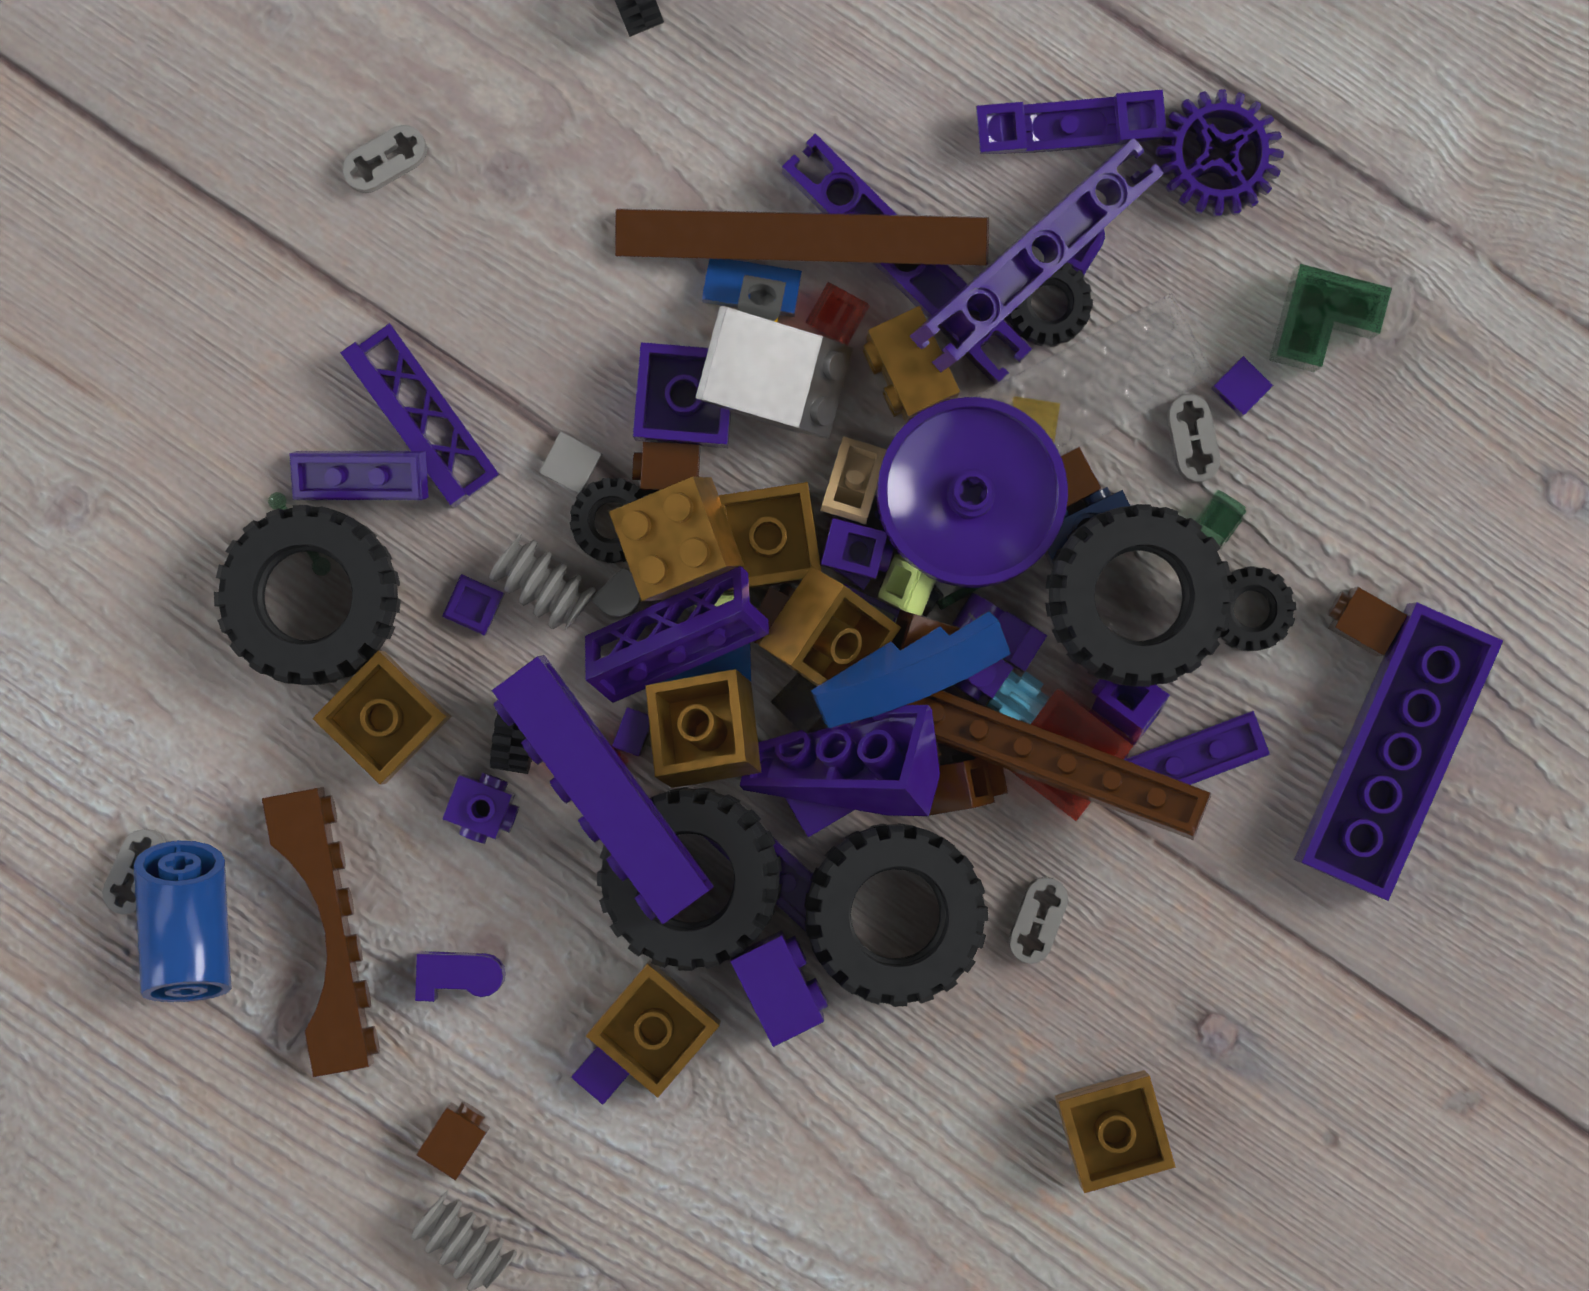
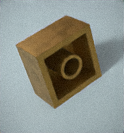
M920 306L869 329L866 337L867 343L863 345L864 349H862L873 375L882 372L888 385L883 388L882 394L893 417L901 414L905 423L921 411L940 402L958 398L960 394L959 387L950 368L948 367L940 372L932 363L942 354L935 337L932 336L928 339L930 343L924 349L919 348L910 338V335L927 321Z
M690 477L609 512L641 601L663 600L734 568L744 566L712 477Z
M808 482L718 495L744 563L742 568L748 572L749 589L802 581L811 566L821 571Z
M811 566L770 627L769 635L764 636L759 646L818 687L887 643L892 642L901 627L845 585Z
M377 651L312 719L377 783L382 785L386 784L452 716L385 651Z
M734 669L645 685L654 774L657 779L671 788L761 773L752 683L739 671Z
M649 960L589 1030L586 1037L658 1098L718 1029L721 1020L657 965L651 964L652 961Z
M1145 1070L1054 1095L1078 1181L1084 1193L1176 1168L1150 1075Z

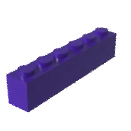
M545 655L537 656L491 690L498 699L493 703L497 713L508 726L515 723L524 734L526 739L521 744L527 754L537 765L544 762L554 775V778L550 780L554 791L564 803L567 804L571 800L583 815L578 819L580 826L593 842H597L599 839L603 842L611 853L606 858L611 869L620 880L630 879L640 893L635 896V900L650 920L657 917L663 925L714 887Z

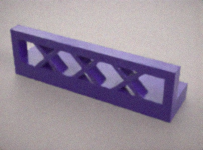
M390 323L360 345L354 342L340 352L411 451H426L427 474L451 506L457 507L500 475ZM388 338L399 351L396 372L377 369L367 355L368 352ZM404 360L415 375L403 373ZM383 376L395 377L393 390ZM401 379L420 381L426 389L423 409L405 407L399 400ZM432 398L442 412L430 411ZM410 413L422 415L420 427ZM429 416L448 419L454 429L451 447L434 445L428 440L426 431ZM459 436L470 450L457 448ZM437 451L450 453L448 466ZM456 454L475 457L486 471L465 488L462 487L453 474Z
M739 566L586 635V681L614 703L646 689L645 685L660 683L769 635L768 619L750 603L748 572ZM733 588L734 599L715 606L723 592ZM693 605L697 606L688 620L679 624L675 623L684 609ZM655 622L658 623L648 638L639 642L636 641L646 626ZM619 640L611 653L601 658V646Z

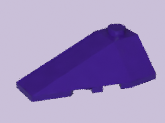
M904 705L877 716L832 728H825L808 734L803 730L758 742L761 773L742 776L739 784L745 791L886 816L929 817L940 777L932 709L929 705Z

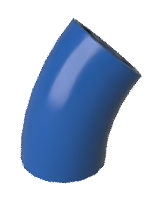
M182 840L160 843L147 848L137 856L134 863L141 996L144 999L159 1002H190L215 998L229 993L232 985L225 859L221 851L209 844Z

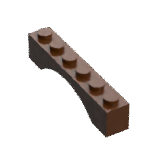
M324 787L262 798L270 845L292 864L306 882L318 906L325 931L327 961L324 985L317 1008L305 1029L313 1077L370 1067L374 1063L373 1055L380 1053L377 1030L375 1026L368 1027L365 1008L371 1007V996L367 980L359 981L356 962L363 961L362 947L359 935L351 934L348 916L354 915V904L350 888H342L339 870L345 869L346 863L341 841L334 842L331 824L337 823V812L333 796H325Z

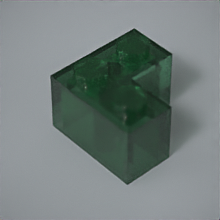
M1304 264L1298 265L1292 271L1269 361L1316 372L1323 366L1332 329L1373 339L1381 332L1392 288Z

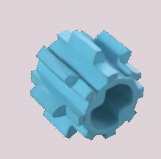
M1011 671L995 696L989 700L987 706L994 711L1032 724L1047 703L1049 696L1041 692L1044 684L1025 671L1022 677Z

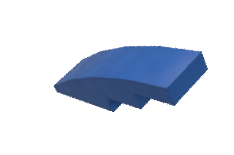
M989 611L950 636L941 627H938L901 651L892 642H889L814 688L811 692L825 724L832 728L877 716L926 698L973 676L1011 653L999 620Z

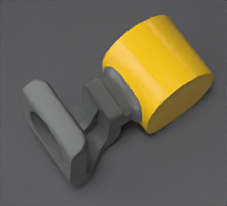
M744 275L738 310L778 322L786 282Z

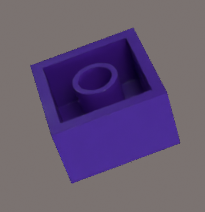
M641 342L633 438L635 441L695 444L703 447L728 449L731 411L696 399L709 348Z
M782 930L748 946L743 952L730 960L773 1047L823 1023L824 1013L822 1010L828 1007V1001L817 979L814 978L807 981L801 969L802 966L807 964V959L795 935L786 939Z

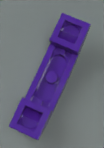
M1163 90L1117 93L1114 97L1023 105V102L976 106L980 154L1053 152L1122 145L1133 138L1137 142L1164 138L1163 131L1167 128Z

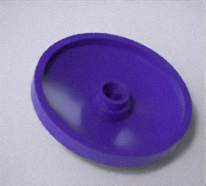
M963 397L943 401L921 411L910 419L889 445L880 467L877 482V504L881 523L897 552L912 567L918 569L927 577L944 584L965 588L997 585L1011 580L1031 568L1043 557L1057 537L1065 517L1068 500V484L1064 464L1058 449L1046 431L1034 419L1016 407L1001 401L981 397Z

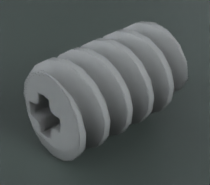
M520 534L494 565L489 579L497 582L508 576L504 587L505 592L511 594L522 587L519 598L520 604L525 606L536 599L537 603L533 614L539 618L551 611L552 614L548 626L551 629H555L566 623V630L591 601L592 596L596 593V589L592 586L586 591L579 593L578 588L582 577L576 575L570 580L564 581L563 577L567 565L562 563L551 570L548 566L552 553L548 551L536 558L534 553L538 542L534 539L521 546L519 542L522 534Z
M447 1190L416 1224L411 1239L416 1241L425 1235L430 1236L425 1249L428 1254L442 1247L444 1251L439 1261L441 1266L456 1260L458 1264L453 1274L455 1279L470 1273L472 1276L467 1286L468 1291H473L482 1285L487 1289L517 1255V1252L511 1250L500 1256L499 1253L504 1240L499 1237L486 1243L485 1240L490 1227L483 1225L473 1231L471 1227L476 1215L470 1212L458 1218L457 1215L462 1202L457 1199L444 1205L443 1202L447 1195Z

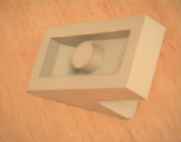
M843 436L820 511L866 524L877 488L880 467L887 449Z

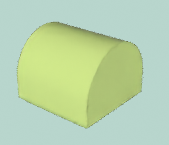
M895 553L878 597L906 612L922 616L936 580L927 577L924 573L912 567L901 555Z

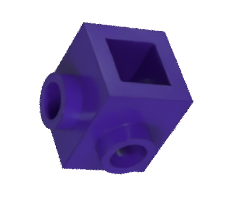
M482 772L479 780L461 774L458 776L442 819L461 826L459 835L485 844L487 837L499 838L502 830L510 833L519 811V806L512 804L516 794L506 790L507 781ZM480 800L488 802L490 806L488 816H482L478 812L477 805Z

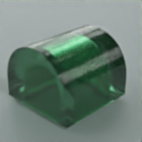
M1217 490L1195 521L1202 526L1201 531L1207 537H1213L1220 546V550H1222L1246 517V507L1226 493Z

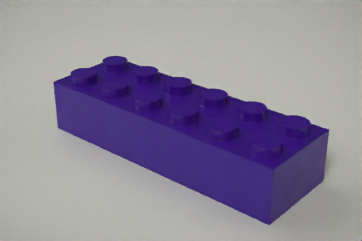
M1418 602L1408 603L1403 613L1407 614V617L1382 659L1294 858L1297 862L1387 901L1390 899L1503 643V640Z

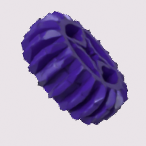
M1219 89L1215 97V104H1212L1208 93L1203 91L1198 95L1199 109L1192 101L1186 99L1181 104L1186 118L1176 112H1171L1167 118L1176 130L1164 129V138L1161 139L1171 145H1163L1156 149L1157 157L1168 158L1171 161L1159 167L1164 172L1163 175L1171 173L1175 175V178L1165 188L1168 192L1175 191L1179 186L1185 190L1178 200V203L1182 206L1187 204L1192 196L1197 198L1198 202L1195 206V213L1202 214L1207 206V202L1213 203L1212 213L1214 217H1221L1224 211V203L1228 204L1229 210L1233 215H1238L1242 211L1240 198L1249 207L1253 208L1259 202L1254 190L1264 195H1268L1272 190L1269 182L1263 177L1277 179L1281 173L1279 168L1268 163L1269 161H1279L1284 157L1283 150L1269 148V145L1275 144L1282 138L1281 133L1274 131L1266 134L1264 130L1274 121V118L1269 114L1259 121L1254 116L1261 107L1258 101L1252 103L1248 110L1242 108L1241 106L1245 100L1243 93L1238 92L1232 104L1227 103L1226 90ZM1205 119H1229L1238 123L1244 129H1240L1232 134H1225L1220 132L1213 123L1209 125ZM1193 127L1198 134L1196 140L1201 147V155L1194 163L1186 167L1182 153L1183 141L1186 132ZM1253 140L1256 149V165L1251 178L1247 181L1241 172L1244 168L1239 161L1238 153L1248 142ZM1237 142L1225 158L1230 161L1229 163H1225L1222 158H1219L1215 161L1212 159L1205 165H1202L1214 149L1209 146L1210 144H1214L1216 148L1220 149ZM1207 173H1216L1226 183L1231 182L1234 188L1226 190L1209 188L1198 182L1196 178Z

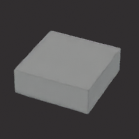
M560 431L539 473L579 494L580 491H584L603 454Z

